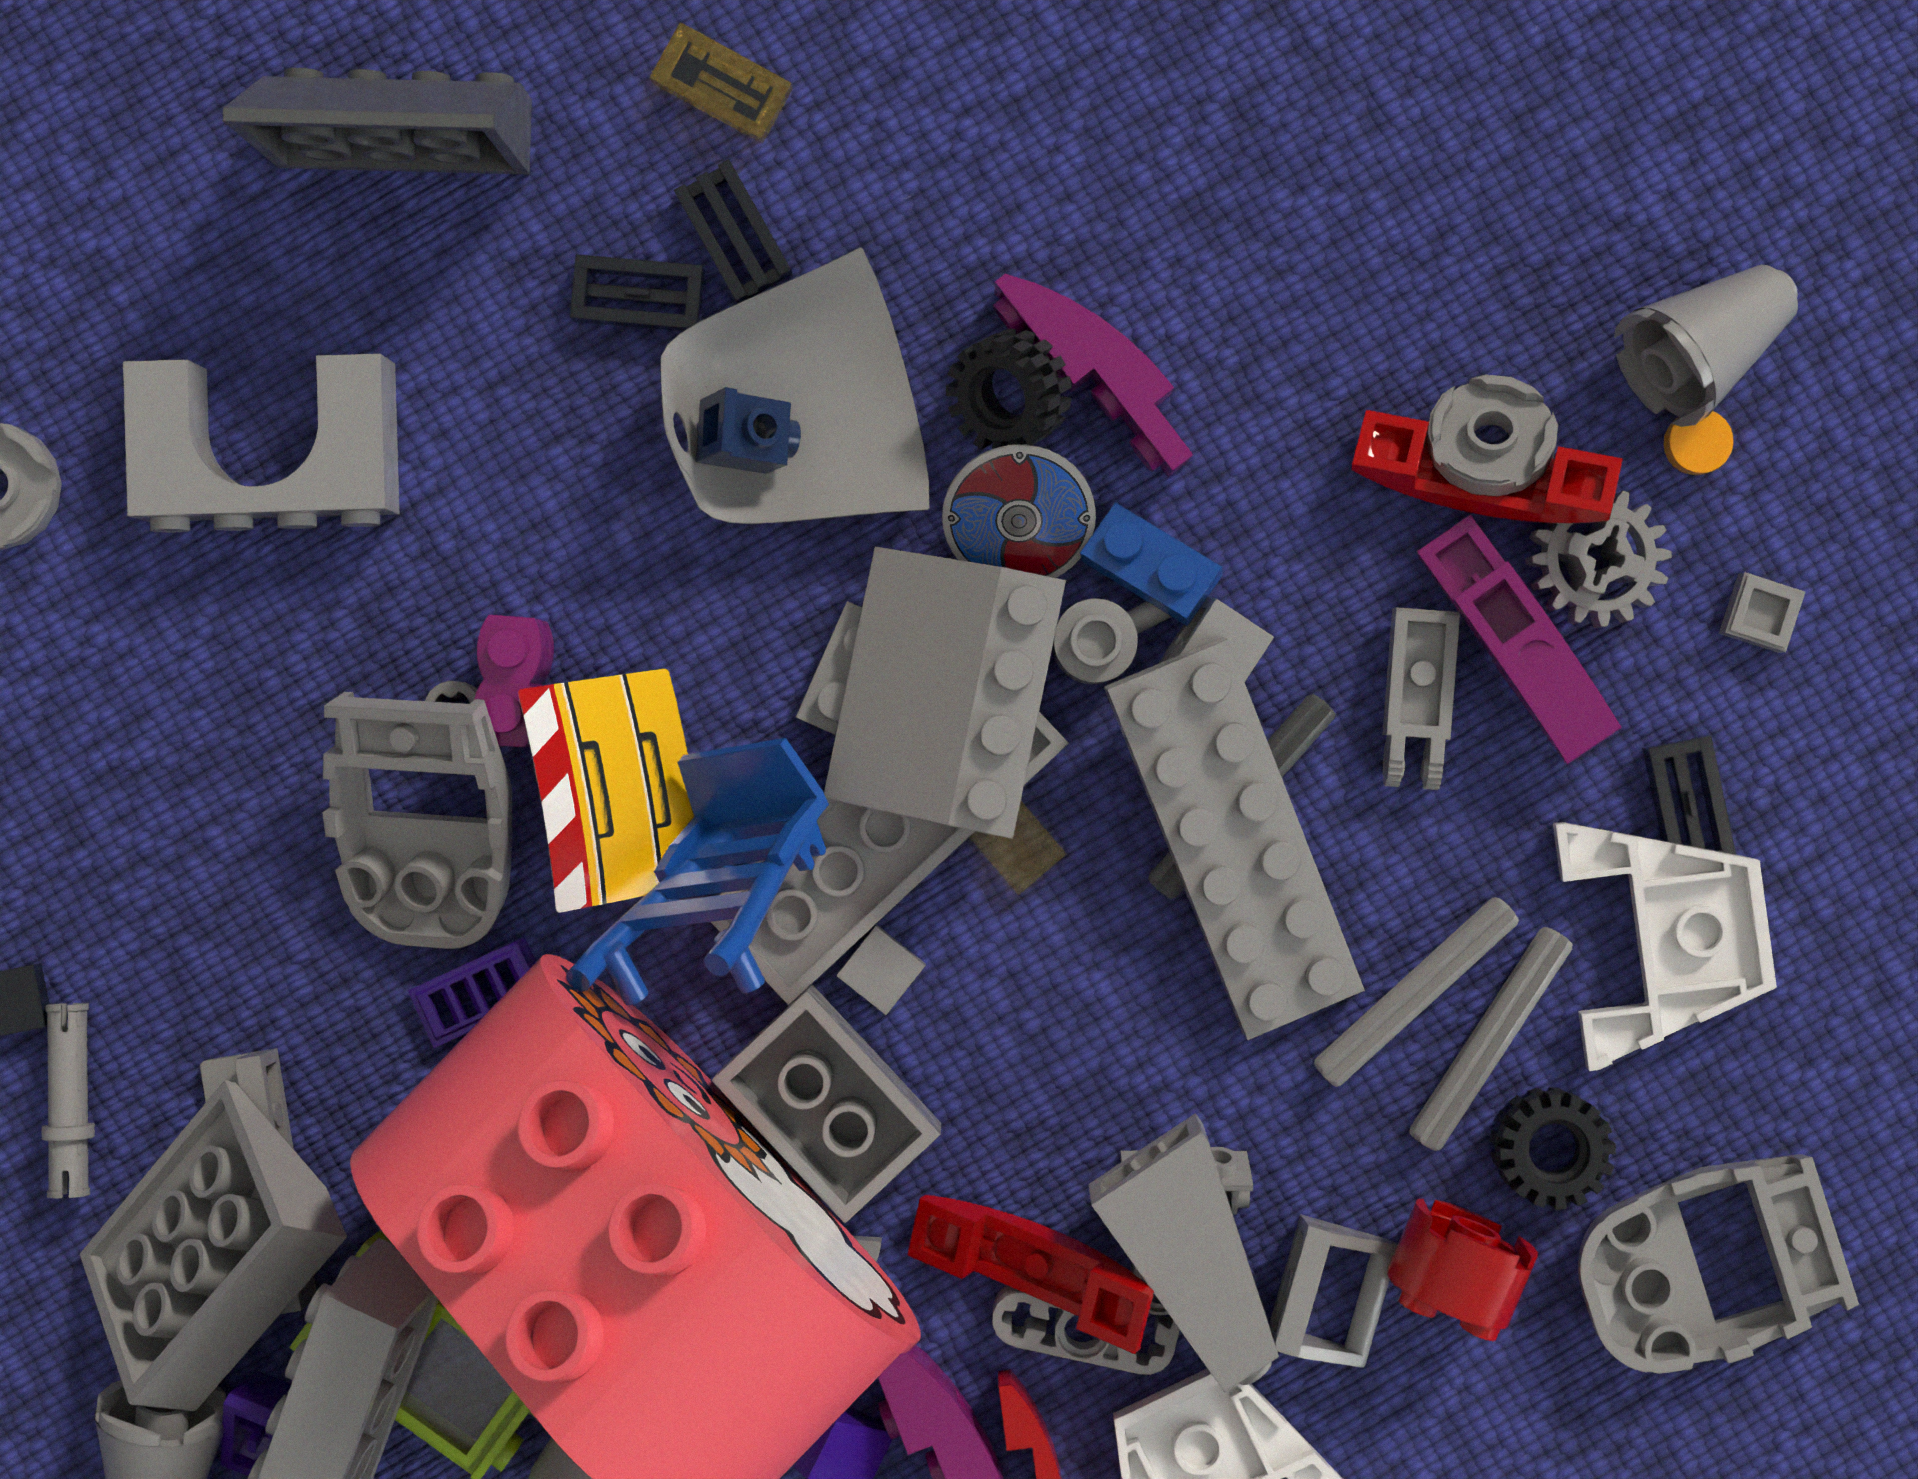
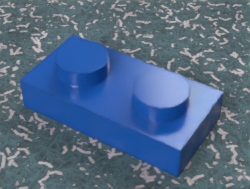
M1116 502L1080 552L1083 563L1186 626L1192 621L1223 576L1222 566Z

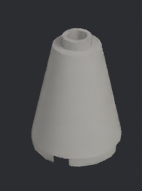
M1758 265L1632 311L1622 318L1615 328L1614 336L1616 338L1623 333L1625 349L1616 354L1619 367L1630 388L1643 404L1655 414H1658L1663 409H1667L1679 418L1672 422V424L1680 427L1696 425L1711 414L1796 316L1798 310L1796 285L1785 272L1768 265Z
M119 1380L110 1384L98 1395L95 1411L105 1479H207L224 1432L222 1425L223 1403L226 1399L224 1390L217 1386L196 1411L131 1405L128 1402L122 1381Z

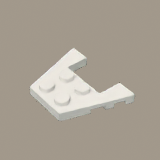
M1565 822L1553 823L1560 880L1566 882L1628 874L1645 1002L1578 1011L1585 1065L1589 1071L1607 1067L1613 1064V1060L1639 1048L1642 1050L1663 1041L1664 1037L1695 1022L1699 1021L1702 1023L1777 988L1760 860Z
M1208 1368L1113 1413L1121 1479H1282L1285 1477L1288 1479H1343L1252 1384L1241 1385L1238 1383L1224 1392Z

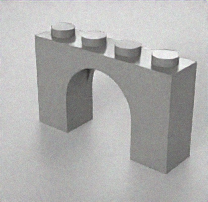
M382 354L316 356L318 429L310 454L295 472L278 482L264 486H243L231 479L222 470L211 449L208 425L207 369L189 360L123 362L127 516L150 522L151 532L163 533L189 532L190 521L214 520V529L224 531L254 529L253 519L277 518L278 528L286 529L316 528L317 517L341 516L342 526L371 527L381 525L380 515L400 514L395 363Z

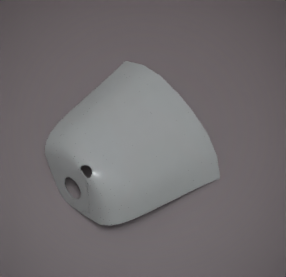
M861 247L828 264L698 322L680 333L666 346L661 355V392L664 428L675 459L699 509L710 517L728 523L763 524L888 512L921 511L930 508L929 478L924 445L906 368L878 280ZM728 387L737 389V393L791 402L790 419L798 421L801 428V439L794 457L788 458L787 466L767 474L697 463V423L699 421L700 399ZM674 413L680 417L688 439L687 452L682 449L678 442L673 422ZM754 422L753 427L757 434V422Z

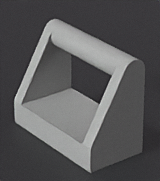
M1300 1214L1269 1323L1277 1352L1298 1358L1364 1368L1390 1281L1387 1269L1398 1243ZM1330 1246L1371 1253L1345 1345L1305 1334Z

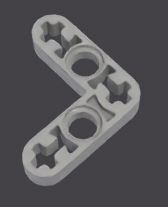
M1132 1263L1131 1272L1142 1280L1143 1277ZM1006 1285L997 1293L993 1302L992 1325L996 1335L1004 1343L1016 1348L1136 1374L1151 1375L1162 1371L1170 1363L1174 1355L1180 1331L1171 1316H1164L1168 1315V1312L1156 1296L1152 1298L1149 1313L1156 1315L1154 1333L1155 1342L1158 1344H1151L1147 1353L1137 1352L1136 1354L1098 1338L1088 1342H1078L1071 1339L1064 1327L1074 1314L1058 1308L1055 1315V1335L1046 1334V1320H1049V1307H1058ZM1018 1302L1030 1304V1315L1034 1316L1028 1317L1024 1322V1326L1013 1325L1012 1314L1009 1313L1016 1310Z

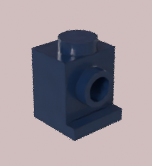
M728 387L700 399L696 462L763 474L787 466L788 458L794 457L801 439L799 422L790 419L791 402L737 393V389ZM754 422H757V434L754 431Z

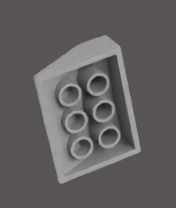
M875 546L824 790L826 799L1013 839L1066 580L1004 567Z
M223 1081L80 1253L128 1402L131 1405L196 1411L347 1238L325 1185L236 1082Z

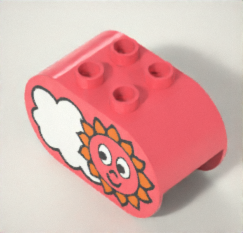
M545 954L354 1150L350 1159V1167L358 1193L382 1232L554 1441L592 1479H780L900 1354L907 1353L917 1344L921 1338V1332L916 1317L902 1294L877 1262L677 1044L636 1007L624 1004L621 996L598 978L586 991L574 989L566 979V973L574 964L561 957Z

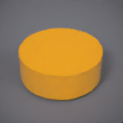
M1714 411L1696 425L1680 427L1671 423L1664 436V451L1668 461L1677 470L1689 475H1702L1718 469L1727 461L1733 449L1732 430L1727 421Z

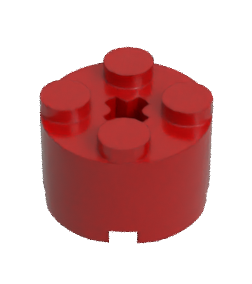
M1417 1199L1388 1266L1387 1275L1395 1286L1402 1289L1398 1301L1407 1309L1430 1318H1434L1437 1311L1459 1319V1325L1470 1334L1484 1340L1496 1341L1500 1329L1507 1328L1538 1257V1252L1528 1241L1518 1236L1514 1247L1505 1242L1499 1235L1502 1225L1480 1214L1439 1200L1434 1201L1431 1211H1429L1424 1199Z

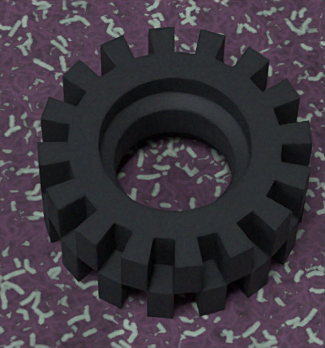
M1006 329L998 334L995 333L964 349L957 356L960 361L952 364L948 375L957 380L946 385V396L957 397L958 402L948 407L952 418L960 414L963 415L966 422L960 425L958 429L964 437L975 431L978 435L973 444L980 449H984L991 444L992 449L1007 445H1033L1052 434V431L1060 427L1066 419L1061 413L1070 409L1072 398L1061 396L1060 394L1072 387L1070 376L1059 378L1057 370L1066 366L1061 355L1051 361L1046 356L1053 348L1047 340L1044 339L1032 345L1035 338V333L1025 330L1016 335V329ZM997 369L1009 371L1021 384L1025 395V409L1021 414H1012L1007 411L996 398L992 380L993 374Z
M1549 1087V1091H1543L1540 1088L1527 1090L1529 1096L1525 1098L1516 1095L1508 1101L1512 1108L1507 1113L1500 1110L1495 1119L1500 1123L1498 1131L1491 1130L1490 1142L1495 1145V1151L1490 1152L1492 1161L1499 1168L1500 1172L1498 1174L1503 1181L1521 1197L1528 1199L1534 1205L1544 1208L1546 1204L1555 1210L1567 1209L1566 1203L1573 1202L1577 1206L1588 1202L1585 1194L1589 1191H1593L1598 1195L1605 1187L1599 1182L1602 1175L1611 1176L1614 1165L1608 1162L1609 1154L1616 1155V1143L1609 1140L1608 1134L1612 1133V1129L1609 1123L1599 1116L1601 1112L1573 1093H1567L1560 1088ZM1548 1124H1561L1566 1126L1574 1136V1156L1567 1166L1558 1171L1548 1172L1540 1170L1533 1164L1530 1158V1140L1539 1128Z

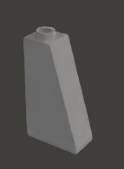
M1195 1113L1088 1185L1092 1207L1146 1283L1154 1290L1158 1300L1222 1390L1226 1392L1238 1383L1248 1385L1261 1378L1270 1369L1272 1361L1278 1358L1279 1355L1204 1125Z

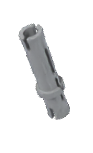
M89 1003L46 1005L48 1125L42 1127V1140L48 1141L49 1190H47V1198H63V1194H68V1172L69 1198L90 1195L88 1181V1138L95 1137V1124L88 1123L87 1010H89ZM67 1011H68V1028H67Z

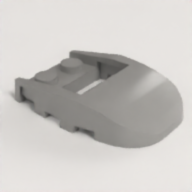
M343 692L324 705V718H336L335 745L323 754V779L329 780L330 807L322 813L325 837L335 838L342 864L335 871L344 901L349 906L352 915L364 928L375 936L394 944L455 949L477 942L491 929L505 903L510 885L512 859V785L485 701L475 699L470 704L358 698L354 697L353 692ZM368 769L475 775L478 789L485 791L487 818L374 811Z
M1803 1154L1704 1166L1649 1188L1609 1207L1597 1216L1586 1231L1579 1252V1282L1591 1322L1598 1337L1617 1360L1641 1372L1661 1374L1690 1370L1693 1367V1363L1724 1359L1728 1364L1754 1356L1753 1349L1783 1336L1786 1339H1790L1812 1328L1809 1317L1837 1303L1847 1311L1859 1305L1813 1157ZM1744 1182L1747 1184L1783 1301L1715 1320L1678 1202Z

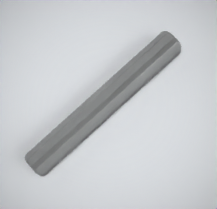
M1497 897L1491 898L1315 1058L1314 1065L1316 1069L1331 1085L1335 1087L1341 1086L1516 927L1519 919L1515 912L1502 899Z
M1543 927L1538 931L1411 1125L1410 1134L1415 1140L1433 1151H1439L1443 1148L1571 952L1573 944L1568 938L1548 927Z

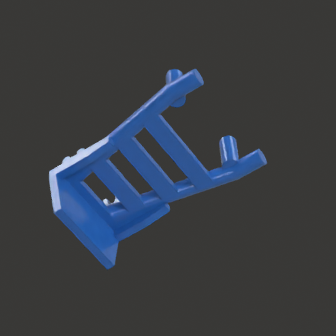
M786 738L687 754L680 758L678 765L694 818L669 845L656 867L654 873L659 883L598 937L566 973V979L574 989L578 991L588 990L606 969L624 1004L634 1005L648 995V989L626 948L644 931L733 919L729 927L715 937L714 941L716 944L704 958L706 968L717 976H725L730 971L742 993L755 991L764 984L765 978L749 949V945L759 930L792 864L794 863L799 871L812 870L815 865L812 857L822 856L826 853V847L817 819L829 803L824 792ZM775 834V835H769V836L755 837V836H761V835ZM764 861L761 863L749 864L751 862ZM747 889H749V890L746 891V892H739V893H731V894H723V895H716V896H708V897H701V898H693V899L679 900L680 898H687V897L702 896V895L725 893V892H732V891H740V890H747Z

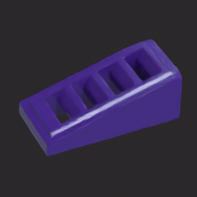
M525 937L408 990L433 1048L468 1033L491 1009L476 979L475 973L482 970L485 971L499 1001L508 992V989L496 964L506 960L517 983L536 963ZM460 980L463 981L477 1011V1014L470 1018L467 1017L453 986V983ZM441 990L456 1023L446 1029L430 997V994Z

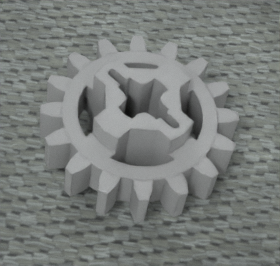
M1621 491L1616 493L1610 520L1592 523L1590 531L1586 535L1577 532H1567L1574 523H1547L1551 527L1549 530H1535L1530 534L1529 539L1542 546L1541 553L1526 558V565L1541 567L1543 576L1537 578L1531 584L1533 590L1546 588L1551 590L1553 595L1546 605L1549 611L1558 610L1565 605L1569 606L1568 623L1573 625L1581 623L1587 616V613H1590L1594 628L1606 627L1609 624L1610 611H1612L1614 617L1620 623L1634 619L1631 603L1641 608L1651 607L1655 600L1647 590V587L1660 586L1667 583L1668 577L1662 572L1655 570L1656 562L1672 558V552L1656 548L1654 541L1667 530L1664 525L1648 528L1644 520L1652 509L1648 504L1639 506L1632 511L1627 508L1629 492ZM1627 531L1634 540L1637 555L1633 553L1627 540ZM1602 545L1601 556L1609 560V565L1594 571L1596 560L1588 556L1587 552L1588 549ZM1559 561L1564 562L1571 577L1570 585L1567 584L1562 576ZM1616 581L1618 583L1626 582L1630 584L1618 596L1610 600H1598L1599 596L1605 593L1609 582Z

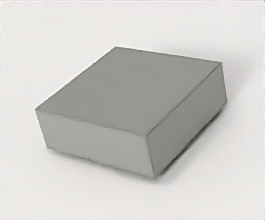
M1746 572L1739 573L1719 634L1777 653H1784L1787 650L1805 591Z
M876 925L839 971L837 977L887 1015L923 970L926 963Z

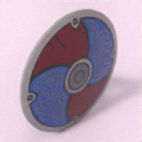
M1020 444L991 449L968 462L952 480L944 499L942 512L944 534L950 549L958 560L1004 567L1057 578L1068 571L1081 558L1080 552L1091 536H1093L1096 521L1094 498L1081 472L1067 459L1053 451L1037 446Z

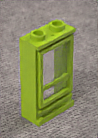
M379 1230L364 1242L355 1256L360 1258L378 1238L389 1243L391 1241ZM438 1301L395 1420L470 1473L471 1479H481L491 1465L500 1472L503 1471L524 1441L521 1436L515 1433L516 1429L528 1413L533 1417L535 1416L442 1303ZM306 1323L289 1347L290 1349L295 1351L304 1339L307 1340L312 1327L311 1323Z

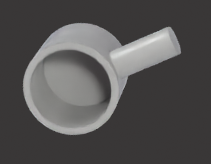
M1105 599L1080 601L1067 609L1057 622L1052 646L1053 657L1058 667L1075 681L1084 684L1107 682L1122 674L1132 663L1137 651V634L1171 618V616L1147 601L1128 611H1125L1116 603Z

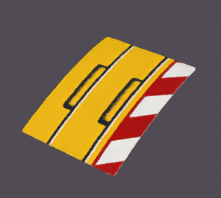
M658 669L520 689L518 696L528 734L543 809L556 911L561 913L645 896L659 883L654 871L669 845L694 818L678 765L680 758L683 755H687L688 752L669 671L667 669Z

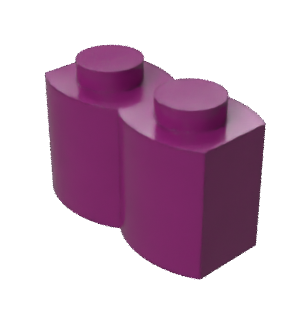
M488 615L481 627L477 642V660L484 680L480 684L474 700L480 699L485 701L500 746L530 747L518 691L523 688L543 686L542 684L549 675L554 657V641L550 626L546 621L528 617Z

